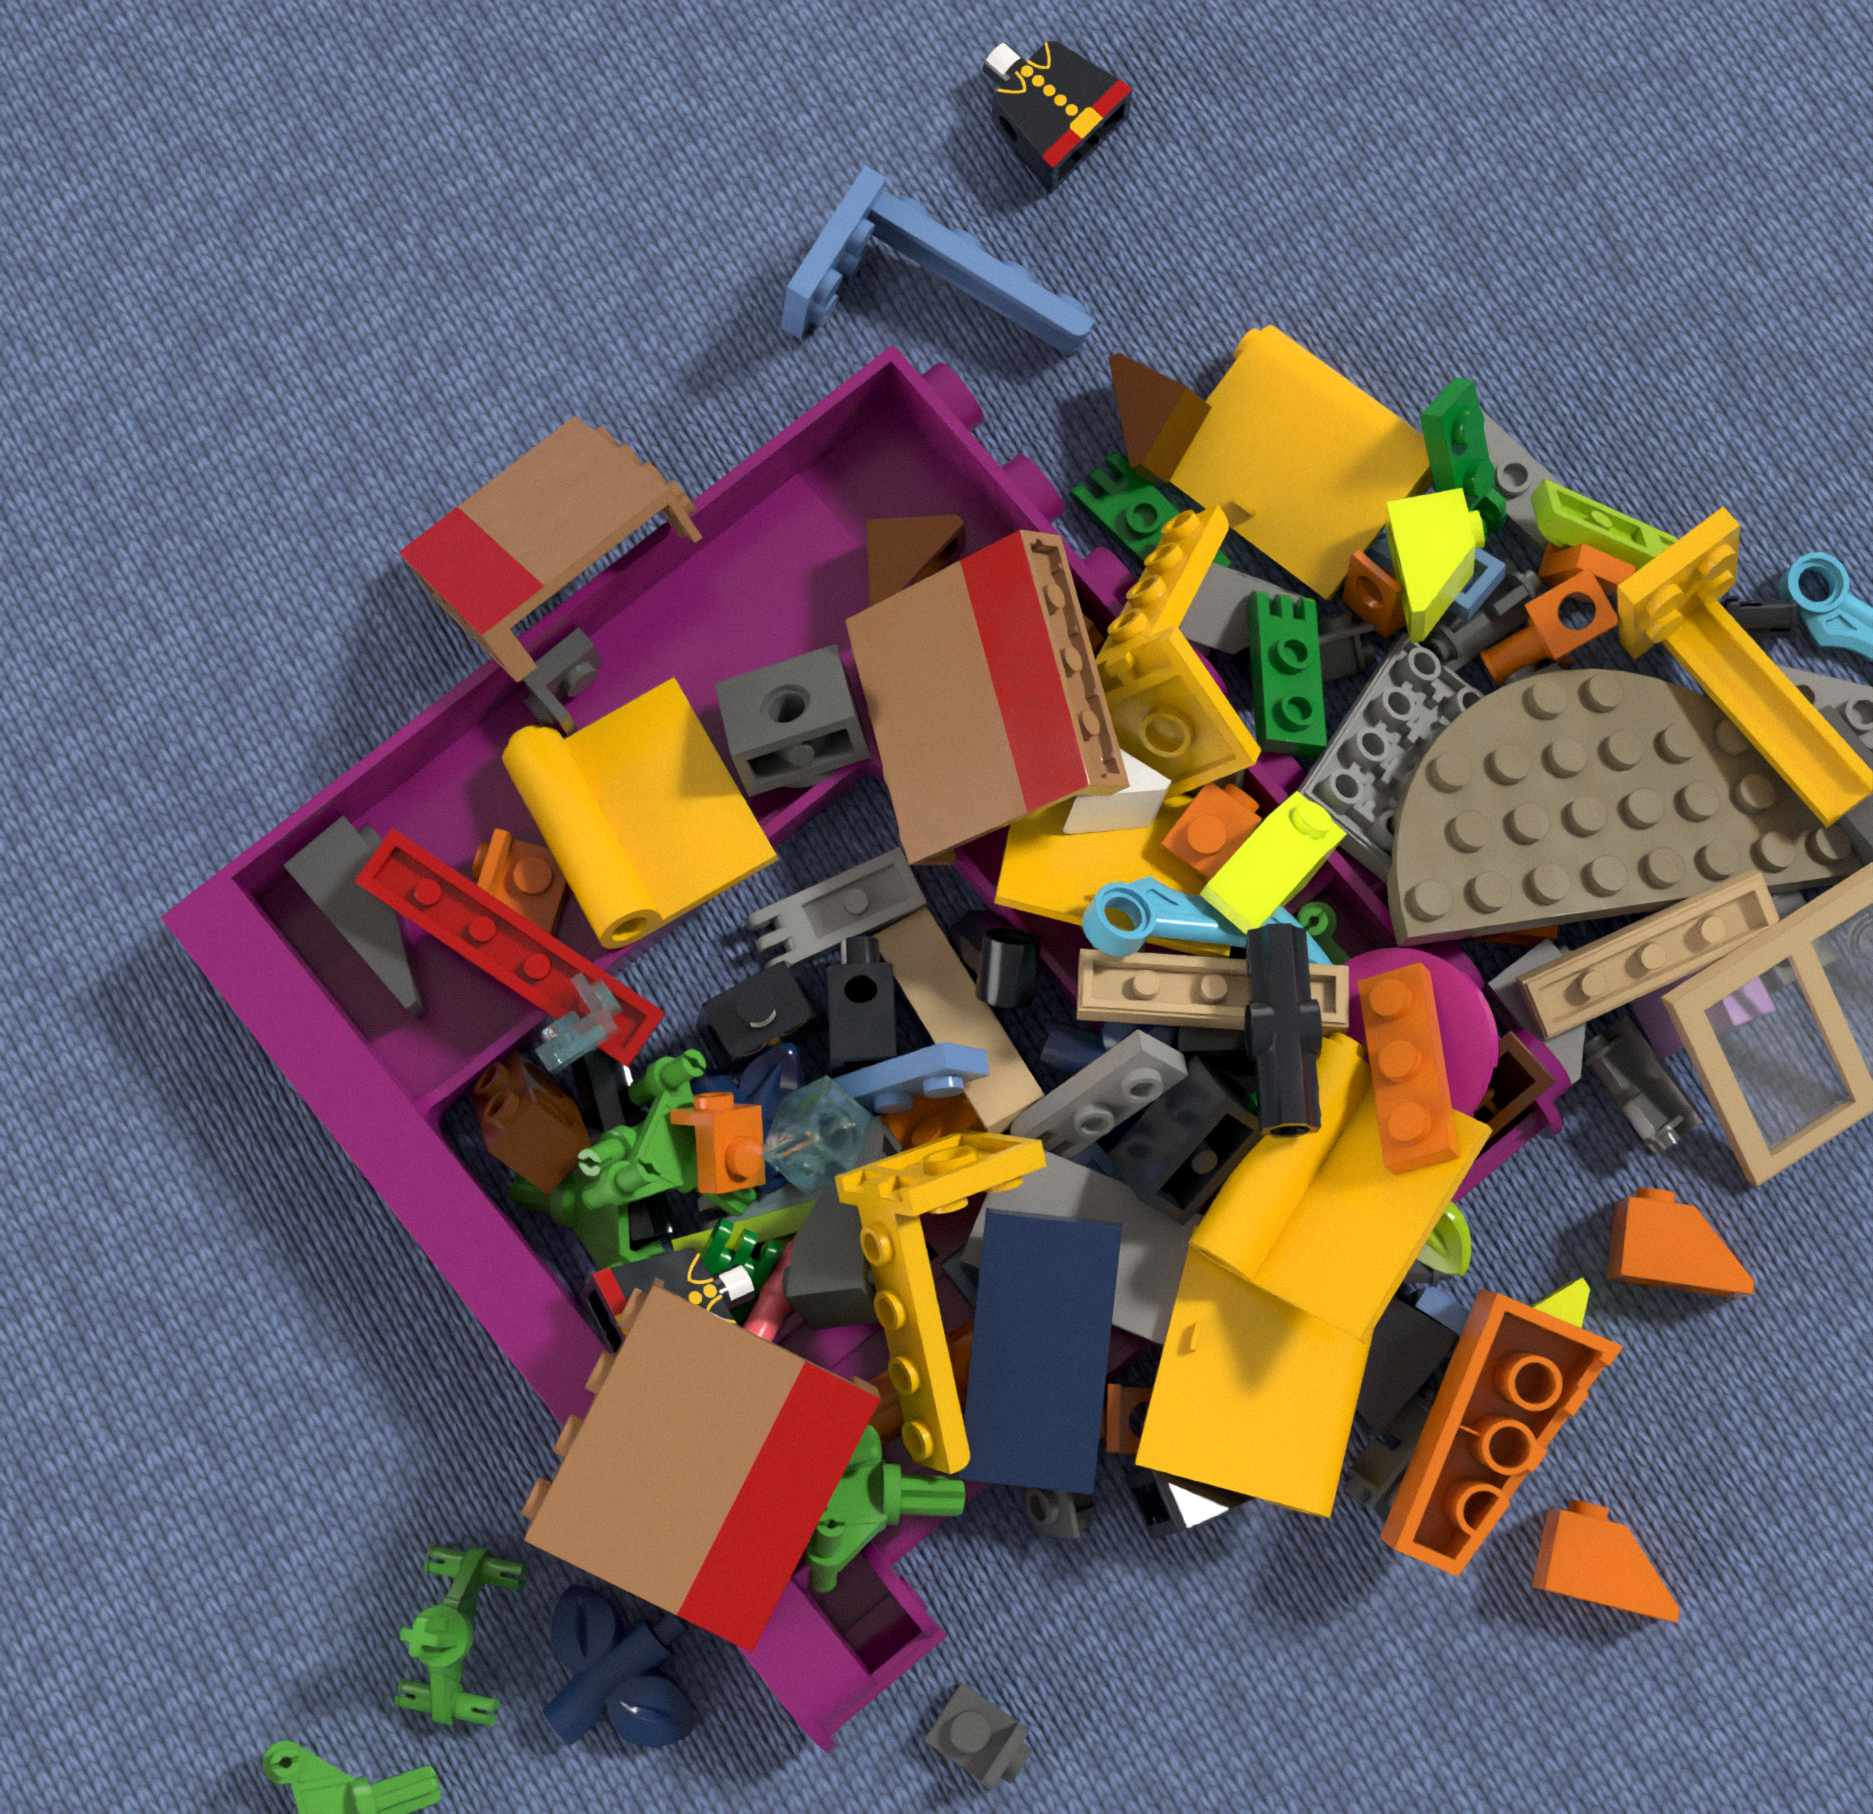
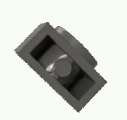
M836 644L714 683L730 755L749 797L782 786L789 788L813 786L828 779L840 767L871 758L853 686Z

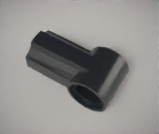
M968 910L959 922L951 925L949 944L961 957L962 962L977 976L976 997L984 1003L1005 1008H1022L1033 1003L1042 942L1040 936L1024 929L1007 927L990 910Z

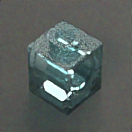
M826 1075L782 1098L761 1157L785 1176L790 1183L798 1187L806 1195H809L834 1183L835 1176L854 1170L872 1114Z

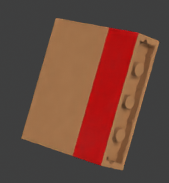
M574 416L399 551V554L436 602L518 683L538 666L510 630L511 627L656 514H659L669 522L681 538L686 536L696 543L703 537L689 518L696 511L694 504L674 480L667 483L649 461L642 464L627 444L622 443L619 446L603 426L600 425L593 430Z
M1018 530L845 620L852 645V657L858 668L867 703L868 719L873 726L883 764V777L890 791L899 826V838L905 849L909 865L954 864L957 862L954 852L955 848L1075 795L1110 796L1130 787L1061 535Z
M655 1277L647 1293L636 1287L634 1288L616 1324L627 1330L616 1355L603 1350L584 1387L595 1393L584 1418L571 1413L554 1445L552 1452L562 1456L563 1459L552 1481L550 1482L539 1476L522 1508L520 1515L531 1520L524 1541L753 1653L881 1397L878 1387L854 1375L848 1381L664 1289V1281Z

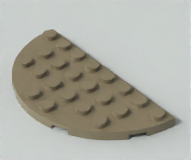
M1574 669L1534 675L1508 684L1484 696L1462 712L1434 740L1414 767L1401 793L1391 825V829H1394L1395 833L1392 845V866L1387 870L1386 884L1390 917L1399 948L1662 910L1751 869L1762 873L1769 893L1773 894L1835 885L1863 867L1851 850L1850 838L1844 830L1833 824L1827 828L1713 700L1685 687L1650 676L1616 670Z

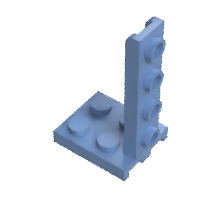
M866 165L857 176L786 288L781 328L802 340L812 323L821 328L827 321L838 301L839 296L835 292L842 281L843 274L851 279L856 275L869 253L870 246L867 245V242L871 235L1066 355H1074L1080 351L1095 322V319L1087 315L1085 307L1075 298L1064 293H1056L1054 295L1036 284L1032 274L1023 266L1010 260H1005L1002 263L984 252L979 241L968 232L959 228H951L949 230L929 218V212L916 200L904 195H900L897 198L885 191L886 177Z

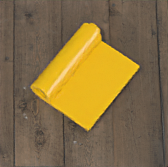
M1268 325L1261 331L1253 328L1239 342L1234 352V359L1236 361L1205 401L1212 408L1172 475L1170 482L1205 509L1218 504L1227 517L1229 527L1329 602L1347 578L1351 555L1358 550L1366 554L1386 528V502L1424 495L1434 484L1424 435L1274 325Z
M674 677L563 739L559 731L551 727H540L538 725L524 727L511 736L508 746L502 754L505 768L599 943L607 949L624 947L642 939L779 860Z
M1182 793L1163 801L1154 821L1149 827L1065 834L1063 829L1078 795L1010 824L994 903L1082 926L1083 913L1101 887L1112 882L1129 884L1138 879L1151 876L1175 891L1201 896L1199 894L1208 884V881L1161 846V842L1196 796ZM1105 908L1106 918L1111 925L1123 931L1134 930V924L1128 914L1117 908ZM1149 936L1145 941L1150 944L1202 957L1229 958L1231 946L1224 944Z
M1334 1031L1329 1039L1322 1036L1321 1055L1319 1060H1316L1320 1089L1319 1104L1322 1115L1321 1128L1318 1133L1306 1134L1297 1138H1273L1272 1136L1264 1135L1230 1173L1188 1243L1200 1254L1227 1271L1365 1344L1493 1130L1489 1125L1452 1109L1460 1158L1394 1175L1384 1166L1370 1065L1364 1061L1368 1051L1352 1038Z
M1193 1226L1191 1237L1198 1226ZM1188 1245L1134 1465L1260 1498L1270 1504L1294 1511L1330 1518L1374 1329L1364 1344L1227 1271Z

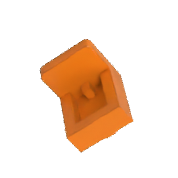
M1547 541L1538 577L1542 582L1556 587L1578 573L1590 570L1595 575L1605 595L1610 596L1617 594V586L1634 574L1636 566L1586 544L1560 548ZM1575 593L1569 596L1579 601L1594 603L1585 594Z
M1212 782L1205 784L1161 842V846L1209 882L1261 825L1262 818L1255 814L1259 805L1253 798L1233 784L1228 783L1223 790Z
M710 1092L694 1095V1106L670 1110L671 1124L695 1126L699 1193L721 1194L766 1184L761 1105L734 1103V1095L731 1092Z

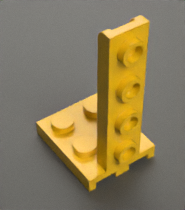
M1218 504L1198 514H1195L1193 510L1184 511L1173 517L1163 526L1161 530L1163 536L1159 544L1145 559L1144 565L1146 568L1138 582L1127 592L1126 598L1128 601L1120 616L1108 627L1109 636L1095 660L1119 748L1172 781L1163 801L1253 766L1261 752V748L1179 629L1229 530L1227 517Z
M1722 507L1617 586L1619 643L1635 660L1655 644L1661 642L1828 828L1873 794V771L1717 601L1736 584L1740 524Z
M963 1129L834 1177L839 1202L858 1206L862 1224L860 1244L865 1257L870 1262L877 1293L874 1298V1308L877 1318L885 1330L891 1358L888 1362V1373L899 1395L904 1418L902 1438L906 1449L912 1456L913 1463L951 1475L964 1469L970 1460V1450L919 1215L925 1212L942 1214L962 1209L968 1205L967 1196L980 1191L996 1193L1019 1187L1023 1184L1022 1175L1047 1166L1042 1140Z

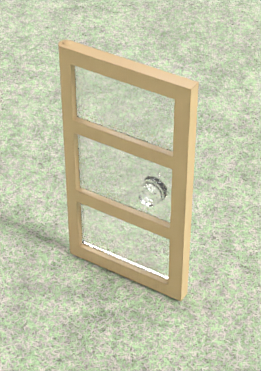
M1873 862L1661 997L1744 1173V1177L1755 1188L1873 1113Z

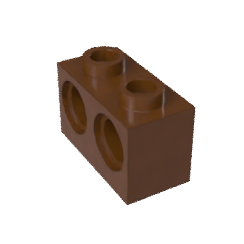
M515 1048L501 1063L498 1061L492 1063L479 1076L474 1087V1093L471 1096L488 1152L549 1195L580 1162L581 1159L578 1158L579 1153L585 1148L592 1147L572 1091Z

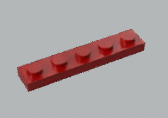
M394 828L389 831L354 881L367 892L627 1068L630 1067L666 1015L664 1011Z

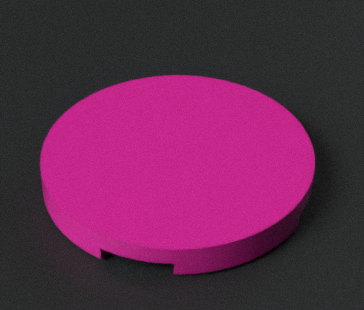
M1409 948L1377 949L1358 955L1342 964L1343 966H1349V1028L1346 1036L1361 1044L1367 1051L1358 980L1421 962L1431 972L1452 1109L1473 1117V1112L1487 1091L1493 1069L1497 1067L1499 1054L1498 1034L1494 1016L1486 998L1474 981L1465 972H1461L1444 959L1427 952ZM1367 1053L1366 1057L1364 1058V1061L1370 1065L1369 1056Z

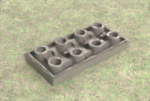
M1405 632L1392 643L1327 743V747L1320 754L1297 790L1308 801L1324 808L1332 821L1347 833L1339 846L1385 883L1387 881V870L1392 866V845L1395 830L1391 829V825L1401 793L1414 767L1434 740L1462 712L1485 696L1481 691L1471 687L1439 661L1432 651L1422 647L1417 642L1411 643L1409 635Z
M1045 1150L1047 1166L1022 1175V1185L1003 1192L987 1193L960 1258L961 1263L980 1270L986 1208L1122 1223L1112 1326L1162 1347L1164 1346L1192 1228L1194 1225L1198 1226L1204 1216L1195 1213L1182 1226L1139 1200L1129 1185Z

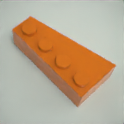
M1479 1289L1379 1539L1394 1550L1459 1576L1511 1504L1509 1499L1530 1471H1535L1548 1452L1547 1446L1568 1417L1576 1414L1589 1396L1588 1389L1604 1367L1612 1364L1624 1346L1500 1293Z

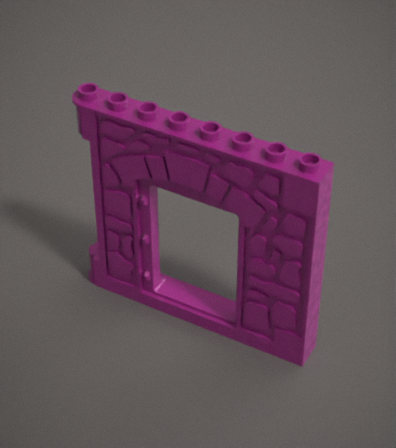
M891 345L692 501L696 511L689 518L703 537L698 542L694 543L686 536L684 538L679 537L672 525L666 521L517 639L534 662L578 627L595 645L604 664L596 670L598 672L596 679L582 693L574 697L566 695L559 700L572 717L578 729L576 732L674 677L774 850L861 779L875 777L888 788L883 777V764L873 726L868 719L867 703L858 668L852 657V645L845 622L846 619L870 607L866 519L956 514L965 522L966 545L943 568L945 569L1018 530L1060 535L1051 523L1064 514L1065 508L1052 483L1028 457L1018 453L1000 467L970 433L984 422V415L971 391L951 368L942 362H937L920 375L894 345ZM1061 536L1081 611L1095 624L1097 630L1105 638L1104 642L1093 653L1096 660L1109 636L1108 627L1120 616L1128 601L1126 594L1137 581L1125 565L1105 547L1098 546L1085 558L1081 559ZM836 644L853 686L871 758L840 767L828 779L813 786L804 788L782 786L749 797L730 755L714 683ZM1190 644L1228 700V690L1215 668L1199 650ZM491 658L160 918L564 1427L571 1413L584 1418L595 1396V1393L584 1387L602 1351L608 1352L590 1316L441 1129L443 1116L474 1091L479 1076L489 1065L497 1061L501 1063L514 1048L521 1053L559 1021L474 963L467 961L462 955L406 918L428 1010L422 1017L417 1019L406 1010L283 866L343 815L357 831L368 823L382 840L394 828L476 885L478 880L472 878L476 853L482 842L490 844L496 828L508 831L513 839L548 848L502 761L504 749L508 746V741L514 733L531 725L543 726L522 701L530 695L523 681L521 680L517 683ZM556 723L551 726V728L559 731L563 739L567 738ZM1261 751L1255 765L1245 770L1242 791L1258 803L1259 808L1255 814L1261 817L1263 822L1298 790L1306 774L1291 755ZM1010 824L955 848L954 852L957 862L952 865L996 917L1007 927L1024 929L1040 936L1042 942L1038 966L1077 1011L1080 949L1095 950L1079 925L994 903ZM1339 845L1309 883L1283 907L1297 920L1299 911L1310 902L1318 901L1331 906L1338 917L1337 930L1332 938L1351 959L1377 949L1398 948L1390 911L1383 904L1388 899L1387 884ZM569 887L554 938L614 978L710 900L632 944L616 949H607L599 943ZM1453 940L1400 947L1415 949L1440 957L1451 963L1461 972H1465L1480 990L1484 988V982L1479 971ZM1145 942L1144 953L1189 955V953ZM1085 1020L1098 1036H1101V1028L1104 1021ZM1519 1027L1513 1033L1555 1078L1556 1082L1484 1144L1451 1199V1202L1454 1204L1535 1135L1552 1139L1562 1129L1563 1123L1553 1102L1571 1088L1570 1077L1551 1050L1534 1034L1524 1028ZM1101 1147L1102 1150L1106 1153V1155H1107V1156L1110 1158V1160L1113 1162V1160H1112L1111 1157L1109 1156V1153L1111 1152V1150H1112L1113 1148L1108 1149V1148ZM984 1191L967 1196L968 1205L962 1209L942 1214L925 1212L919 1215L926 1247L929 1245L938 1255L930 1262V1268L943 1328L949 1333L974 1319L975 1308L939 1264L968 1241L987 1195V1192ZM1219 1191L1214 1192L1196 1213L1205 1216ZM795 1310L785 1318L772 1343L848 1381L854 1375L869 1382L888 1370V1362L891 1359L885 1330L880 1322L813 1331ZM1111 1326L1105 1385L1155 1343ZM965 1411L962 1412L963 1422ZM902 1433L881 1445L882 1458L886 1461V1464H900L901 1475L958 1477V1471L950 1475L913 1463L912 1456L905 1447ZM962 1480L965 1486V1503L989 1483ZM900 1515L898 1525H886L884 1530L879 1531L841 1571L837 1572V1584L828 1592H818L809 1585L808 1579L810 1577L808 1575L810 1568L806 1564L804 1550L753 1653L736 1645L787 1711L825 1753L831 1754L840 1746L834 1732L947 1637L940 1625L927 1610L928 1606L904 1576L897 1572L893 1564L950 1516Z

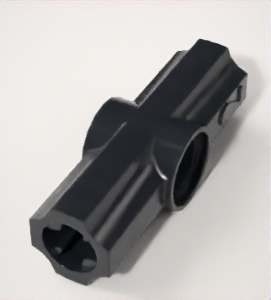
M1274 923L1260 928L1248 929L1245 936V949L1247 954L1246 971L1249 982L1250 1001H1247L1245 1006L1244 1039L1247 1059L1249 1062H1254L1259 1134L1269 1135L1273 1138H1297L1306 1134L1318 1133L1321 1128L1322 1115L1319 1104L1320 1089L1316 1060H1319L1321 1055L1322 1019L1319 1002L1317 999H1311L1306 928L1293 926L1292 923Z
M600 1049L592 1050L570 1059L573 1069L572 1075L579 1094L578 1098L582 1104L587 1123L585 1128L592 1146L606 1131L622 1125L631 1128L646 1119L647 1111H642L641 1107L635 1105L628 1095V1088L632 1087L630 1083L634 1081L631 1067H625ZM665 1192L628 1204L630 1246L646 1244L674 1234L673 1221L670 1216Z

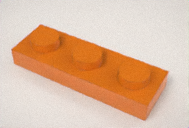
M1421 962L1358 980L1384 1166L1394 1175L1460 1158L1431 972Z

